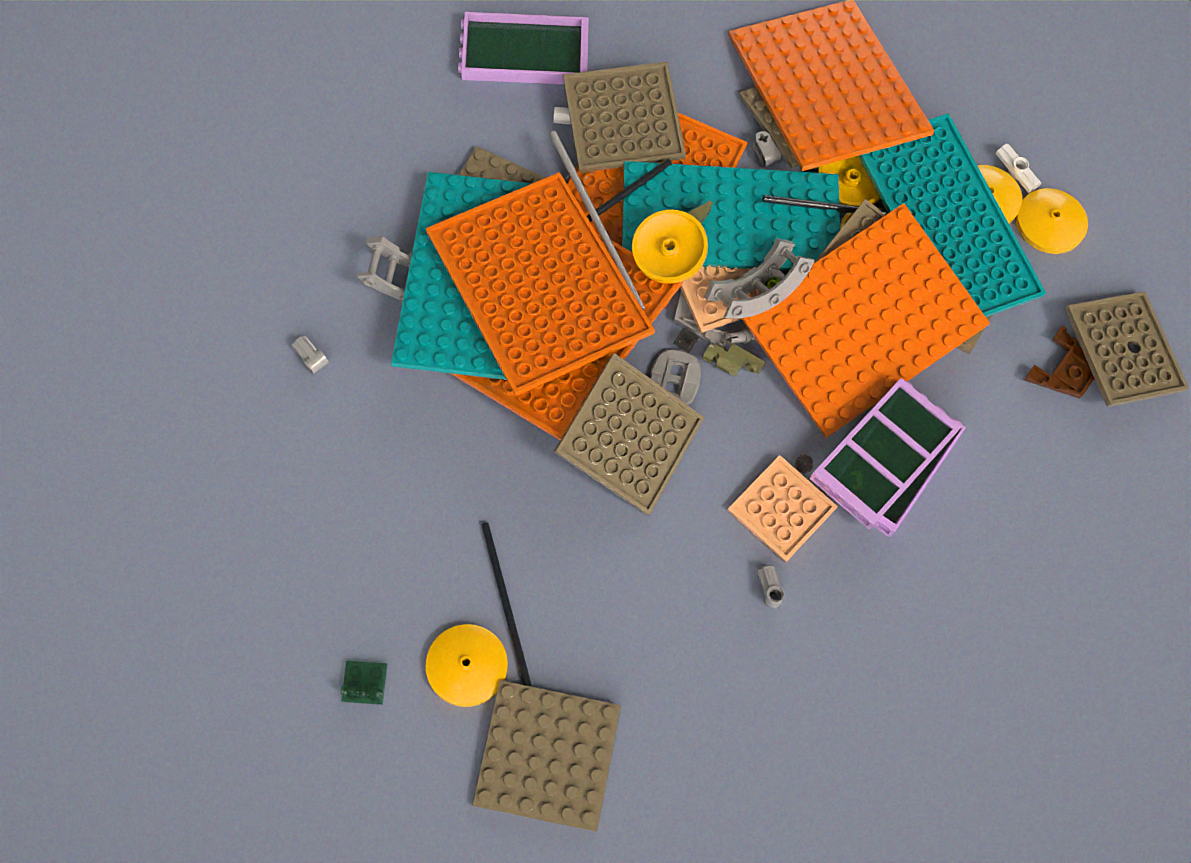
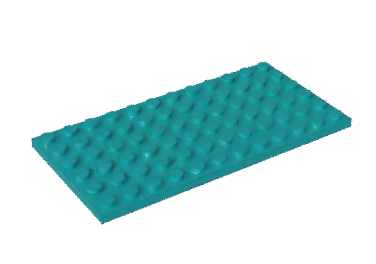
M949 113L928 120L934 129V133L931 136L859 155L887 212L890 213L903 203L906 205L985 317L1045 296L1046 291Z
M624 161L623 190L661 163ZM672 164L623 199L622 247L632 251L634 234L638 226L650 215L663 210H679L688 213L711 201L713 202L711 211L702 223L708 241L707 257L702 267L758 268L765 261L763 258L771 250L777 238L792 241L795 245L791 252L795 256L811 258L816 261L840 231V211L836 209L823 210L762 202L763 195L839 204V175ZM786 259L779 270L790 271L794 264Z
M436 172L427 173L391 360L392 367L506 380L426 233V228L532 183Z

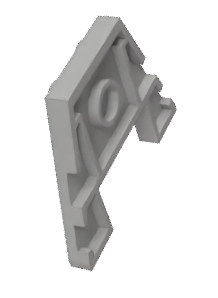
M681 290L674 322L709 343L725 348L726 334L729 332L711 329L700 333Z

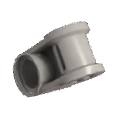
M765 131L758 132L752 144V149L757 155L760 164L763 167H767L780 162L781 153L770 134Z

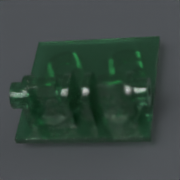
M346 661L344 683L341 686V702L383 705L387 663Z

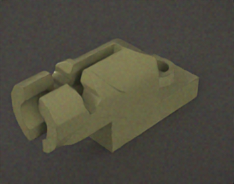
M711 343L702 358L709 364L716 361V368H720L732 376H736L742 366L749 372L759 375L765 364V361L734 343L728 351L724 347Z

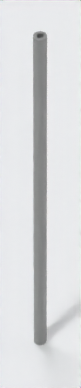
M552 131L549 135L612 260L644 310L645 306L556 131Z

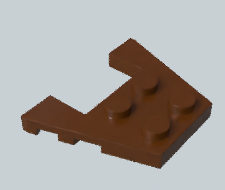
M1062 325L1052 340L1068 351L1052 375L1034 365L1024 380L1080 399L1095 378L1083 350L1077 345L1078 341L1074 337L1071 338L1067 333L1066 327Z

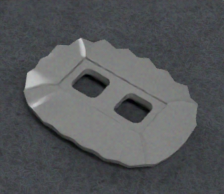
M669 349L656 357L649 378L665 390L668 382L678 384V392L670 393L686 405H689L694 401L700 385L701 365L692 354L681 350ZM678 366L683 368L682 376L672 375L670 373L671 367Z

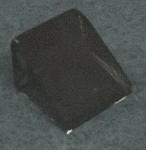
M683 328L673 344L689 353L698 343L699 337Z

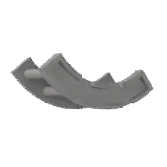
M384 236L367 237L366 244L372 249L373 255L368 272L357 273V277L363 281L364 285L399 299L403 303L406 282L404 289L391 283L396 264L406 266L409 269L412 253L410 252L407 255L400 252V247L388 241ZM380 255L389 261L384 280L375 274Z
M777 238L771 250L763 258L765 261L758 268H752L743 274L742 278L737 280H711L704 297L709 301H722L728 307L724 315L725 318L751 317L771 309L787 298L804 280L815 260L795 256L791 252L795 244L792 241ZM788 259L794 265L785 276L779 269ZM774 275L780 282L769 290L764 283ZM755 289L762 293L752 298L746 295Z

